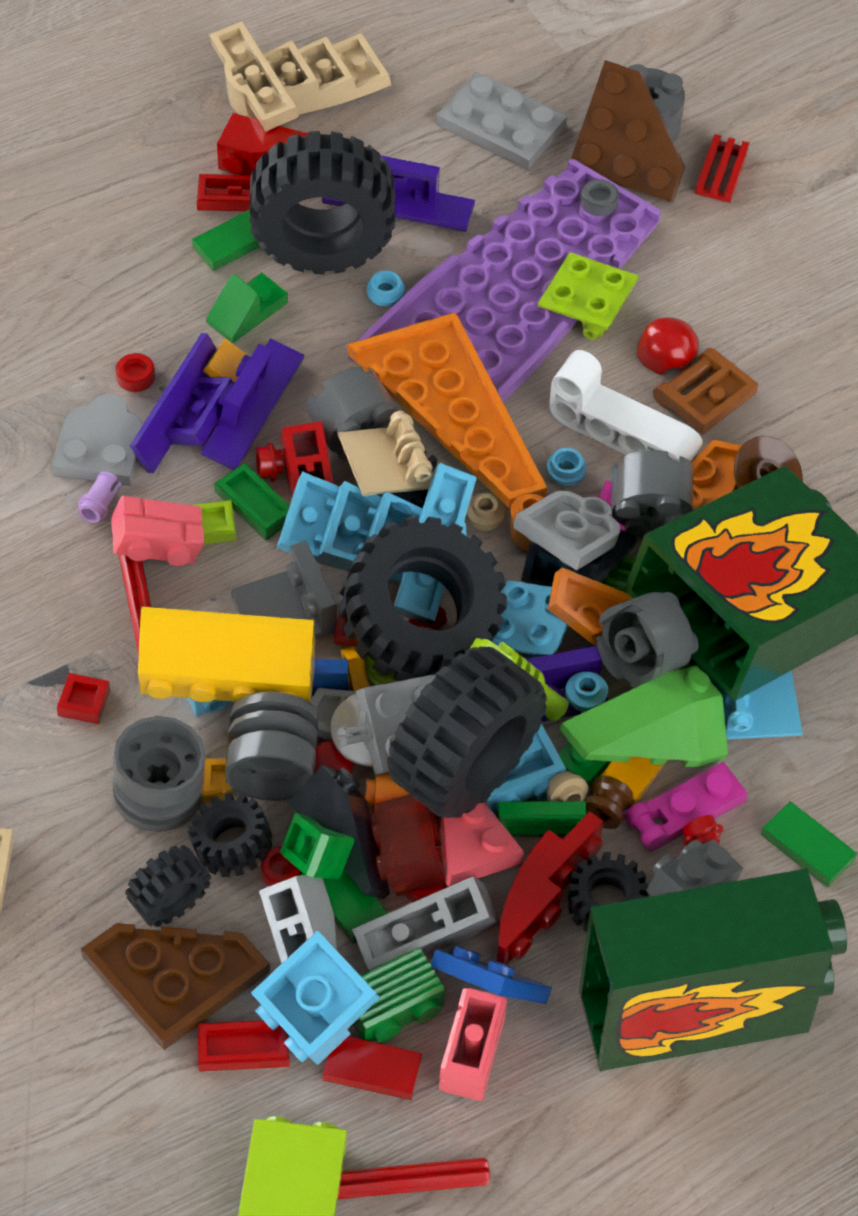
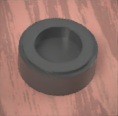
M601 179L589 181L583 186L581 191V206L587 213L594 216L609 215L617 208L619 192L616 186L609 181Z

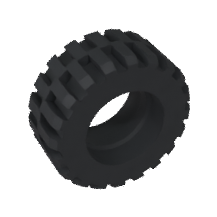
M310 131L308 136L301 137L300 134L287 138L286 143L283 144L280 141L269 149V154H263L257 161L256 168L252 171L249 213L252 235L268 256L273 254V259L283 266L290 264L293 270L304 273V270H312L314 274L324 275V271H334L337 274L345 272L351 266L356 269L364 265L367 258L372 260L382 251V247L384 248L392 237V230L395 228L394 177L391 175V168L385 159L380 158L379 152L370 145L365 147L364 142L354 136L348 139L343 137L342 133L331 131L330 135L320 134V131ZM327 197L341 200L347 204L332 209H313L300 205L299 202L311 198Z
M418 517L404 518L400 526L392 522L382 527L378 535L373 534L365 542L348 569V574L343 580L340 594L343 596L339 604L340 617L343 619L348 618L343 629L347 639L352 640L355 638L358 645L354 649L362 659L369 656L375 661L372 668L383 674L387 669L395 673L393 679L396 681L407 680L410 677L418 678L436 674L444 666L450 665L453 658L459 654H466V651L470 649L476 638L488 639L492 642L493 638L500 631L504 621L502 614L507 608V596L504 593H500L506 585L503 573H495L493 568L498 562L492 552L489 551L485 554L480 548L483 542L474 534L469 538L461 533L463 530L462 526L453 522L449 527L441 525V519L435 517H427L424 523H420ZM403 572H419L435 578L449 591L454 600L457 612L455 625L444 630H426L406 621L391 602L388 591L389 579L393 575Z
M479 646V648L473 647L468 649L466 654H459L452 659L450 665L444 666L438 671L430 684L427 683L421 690V695L415 703L410 705L405 713V719L402 723H399L395 731V740L390 743L388 750L390 756L387 758V765L392 780L439 817H461L463 813H469L474 810L478 803H483L487 800L491 792L495 788H499L511 770L516 768L524 752L528 751L533 742L534 734L539 731L542 724L541 717L546 712L547 706L545 702L547 701V696L541 682L494 647Z

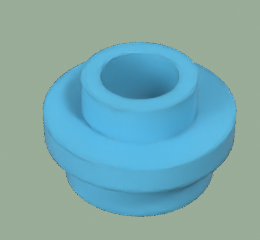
M385 270L375 273L367 284L368 298L379 306H393L405 294L404 283L392 271Z
M561 448L555 451L548 459L547 474L553 482L559 485H575L582 481L586 475V462L577 450Z
M580 672L573 675L567 682L566 697L570 704L580 712L588 711L601 705L607 699L608 686L605 680L596 673ZM580 688H590L593 689V691L585 692Z

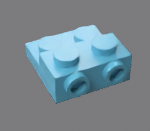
M542 724L539 731L534 734L531 746L528 751L524 752L516 768L511 770L503 784L499 788H495L491 792L490 797L484 801L492 812L497 811L498 813L499 802H522L535 796L539 801H546V790L549 787V781L557 774L565 772L566 768Z
M318 930L251 992L261 1004L255 1010L256 1013L273 1031L280 1025L290 1037L284 1043L301 1062L309 1057L317 1065L351 1034L347 1029L380 999L379 995Z

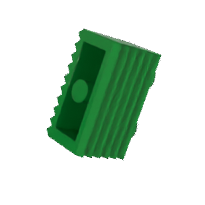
M420 947L360 975L379 995L380 999L357 1019L353 1025L362 1040L383 1043L396 1037L405 1025H409L413 1021L424 1023L439 1014L444 1006L445 988Z

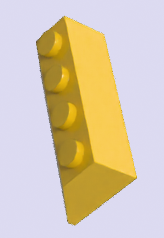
M142 607L138 661L141 694L150 695L157 699H167L170 697L192 698L195 701L205 703L213 700L236 702L250 694L283 692L298 696L311 703L315 670L314 620Z

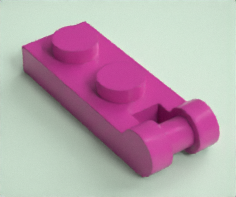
M722 762L646 803L639 802L634 804L625 812L624 818L631 828H637L642 834L640 840L646 849L654 851L683 836L682 828L688 822L705 815H712L715 819L745 803L748 793L727 765ZM659 817L663 825H656L653 819Z

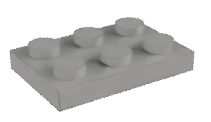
M475 72L437 114L436 125L529 170L565 129L568 116L481 73Z

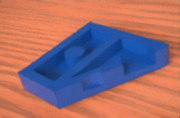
M455 946L454 952L435 949L431 961V967L499 996L547 1004L552 987L515 974L516 969L509 965L490 960L489 964L479 961L480 953L460 946Z

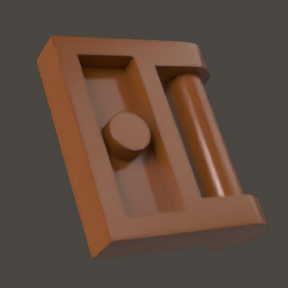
M707 348L702 352L697 362L669 383L663 382L653 390L654 399L660 406L672 409L702 435L757 393L758 388L757 382L713 348ZM706 373H714L685 396L681 394V392Z

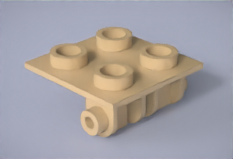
M404 411L393 413L387 428L338 433L362 496L384 494L385 492L397 493L429 489L433 476V467L426 458L425 448L421 443L419 434L414 430L412 417L405 414Z

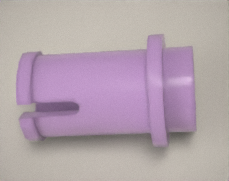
M104 471L100 472L88 494L81 496L79 499L78 513L84 520L97 523L108 515V505L116 492L121 488V482L116 481L117 477L114 474Z

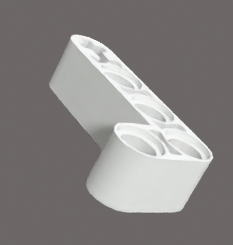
M575 350L572 352L551 382L549 404L552 416L561 424L625 455L643 450H661L668 452V459L680 462V456L691 462L702 446L700 435L690 426L601 385V365L593 355L586 351Z

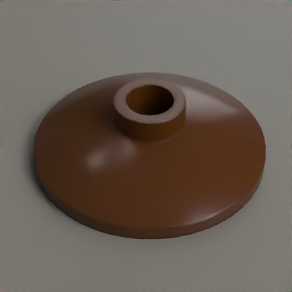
M757 436L745 442L737 452L734 461V477L738 488L783 466L789 468L803 482L802 469L791 448L783 441L771 436Z

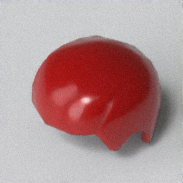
M662 317L650 322L637 343V356L642 364L660 375L671 368H679L680 371H683L687 365L692 363L699 352V339L692 326L686 321L675 317Z

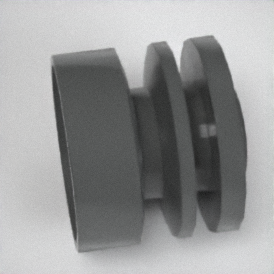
M283 692L250 694L234 703L230 709L228 737L230 745L227 747L226 782L233 790L245 794L247 797L266 801L291 799L316 772L315 747L317 746L318 711L308 701Z
M163 716L148 717L126 727L116 740L113 755V798L116 809L127 822L142 830L162 832L177 829L190 821L193 814L198 811L202 799L206 753L202 739L191 726L176 718Z

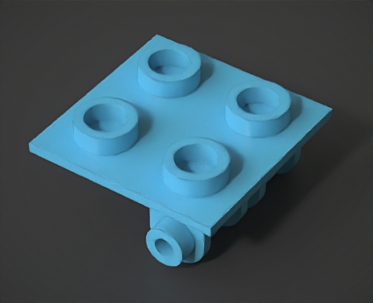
M507 580L505 587L501 591V593L507 596V608L502 614L504 621L492 642L499 646L500 642H504L516 652L528 654L530 658L555 654L563 641L562 638L567 633L568 625L548 610L552 587Z
M792 670L736 701L709 676L711 683L723 697L727 740L802 736L803 732Z

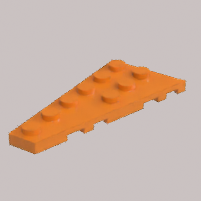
M456 312L347 344V355L361 366L365 372H369V368H372L389 395L509 509L514 500L524 494H537L544 498L547 496V486Z

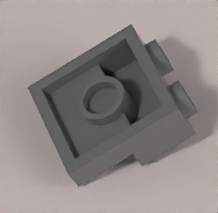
M696 839L684 848L680 857L676 858L671 853H668L655 864L652 870L655 876L646 891L651 896L733 882L738 880L744 868L714 839L705 844Z

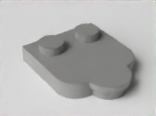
M115 394L99 395L90 402L89 406L77 407L71 410L65 417L53 459V476L96 481L98 474L104 471L114 474L117 477L116 481H120L121 485L131 486L138 458L130 444L143 425L141 419L137 415L128 412L125 400Z
M556 491L516 514L513 528L525 535L531 542L540 545L559 558L562 563L571 566L576 571L612 549L616 545L620 533V525L611 514L612 508L606 501L597 497L582 498L569 491Z

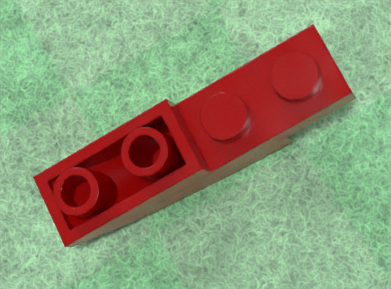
M591 811L563 840L548 830L523 862L505 901L500 922L497 962L508 965L514 958L517 960L523 958L534 942L533 937L542 928L545 930L550 929L560 917L562 912L560 908L561 893L570 883L573 871L576 872L577 865L585 859L588 862L590 855H597L603 845V840H601L603 820Z

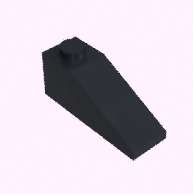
M322 765L288 801V804L296 813L311 817L322 827L354 838V844L344 867L345 872L365 895L385 899L390 894L368 801L357 790L360 787V783L344 768L336 770Z

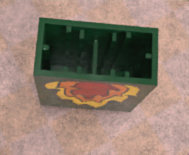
M783 466L645 534L624 591L632 599L650 592L662 594L670 592L674 594L679 601L680 608L688 619L691 631L695 633L698 639V649L694 654H691V658L736 701L858 634V533L833 511L829 501L822 493L810 489L789 468Z
M806 868L591 907L579 994L599 1070L605 1071L808 1033L819 997L832 995L834 992V973L831 957L844 954L847 950L846 925L838 902L835 899L817 900L808 869Z

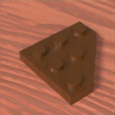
M605 60L571 159L580 162L612 182L669 202H674L686 168L669 135L670 132L660 110L650 94L643 73Z
M116 923L81 948L82 957L163 1050L194 1029L197 1023H202L270 972V963L243 933L224 931L223 935L199 934L197 929L161 926V930L135 929V924Z

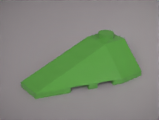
M697 665L670 671L563 722L559 727V730L584 760L627 763L631 757L649 758L651 764L664 765L667 759L682 760L685 767H700L725 760L728 755L722 694L711 683L709 676L701 671Z

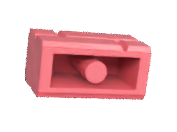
M121 496L112 515L113 552L116 555L128 556L134 561L154 559L167 561L173 566H184L187 564L193 565L203 547L204 533L203 526H201L202 512L200 506Z
M463 988L458 1011L455 1015L440 1068L439 1090L476 1101L484 1100L505 1023L506 998L470 988Z

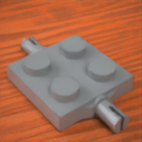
M436 674L357 690L356 695L360 708L359 725L339 728L338 737L353 734V736L340 739L339 743L342 746L364 742L371 755L375 775L389 772L387 758L390 754L388 750L390 743L395 740V731L399 723H402L405 719V713L410 705L415 703L421 695V690L427 683L430 684Z

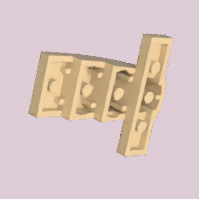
M242 21L209 35L213 48L224 64L227 95L230 105L239 115L258 119L265 132L298 118L299 114L342 104L391 86L389 73L362 33L334 45L325 36L299 49L291 40L265 54L261 52Z

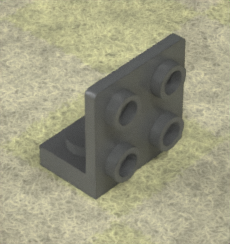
M306 541L290 546L291 563L286 564L287 571L231 590V596L239 614L314 620L315 639L335 632L337 604Z

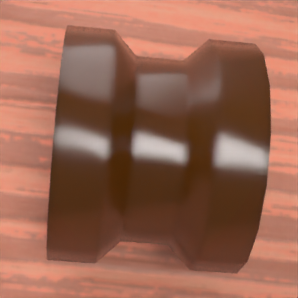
M604 775L598 776L591 785L592 795L584 800L586 801V815L591 811L603 820V828L616 829L623 820L622 810L627 808L633 800V792L625 783L616 778Z

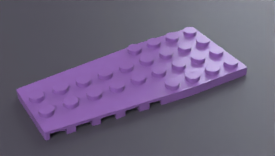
M571 159L568 161L567 169L557 177L554 175L548 177L543 181V188L532 197L528 194L518 202V208L506 217L502 214L493 221V229L483 237L477 234L468 241L467 249L458 257L452 254L422 278L357 341L456 312L504 403L541 366L578 321L538 306L539 300L568 254L571 252L621 269L659 224L661 210L580 162ZM601 179L609 181L616 186L619 196L618 205L614 212L606 216H594L582 208L580 202L583 186L589 181ZM348 356V359L356 363L352 358Z

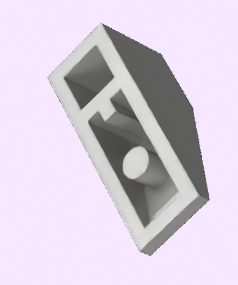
M306 875L296 876L259 890L281 964L317 930L337 950L334 913L323 878H312Z
M472 876L352 930L366 967L370 971L417 947H420L423 954L435 949L462 942L500 925V921L485 884Z

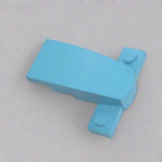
M439 463L434 470L422 509L389 492H385L382 497L378 495L362 496L359 487L346 481L341 486H337L302 472L298 478L276 548L291 553V545L306 541L316 562L348 571L365 542L373 534L378 535L382 527L392 522L400 526L404 518L418 517L420 523H424L427 517L440 518L441 525L449 527L452 522L462 526L463 530L461 533L467 536L464 520L477 477ZM403 572L393 575L389 581L400 583L394 603L397 612L418 622L423 621L432 625L436 619L445 587L435 578L419 572Z

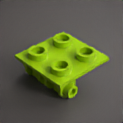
M570 252L539 300L538 306L582 321L583 335L589 340H595L601 337L605 330L609 329L638 281L639 275Z

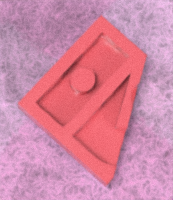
M485 802L478 803L474 810L469 813H463L461 817H441V831L444 836L443 854L444 859H446V884L448 887L472 876L478 879L522 864L524 851Z

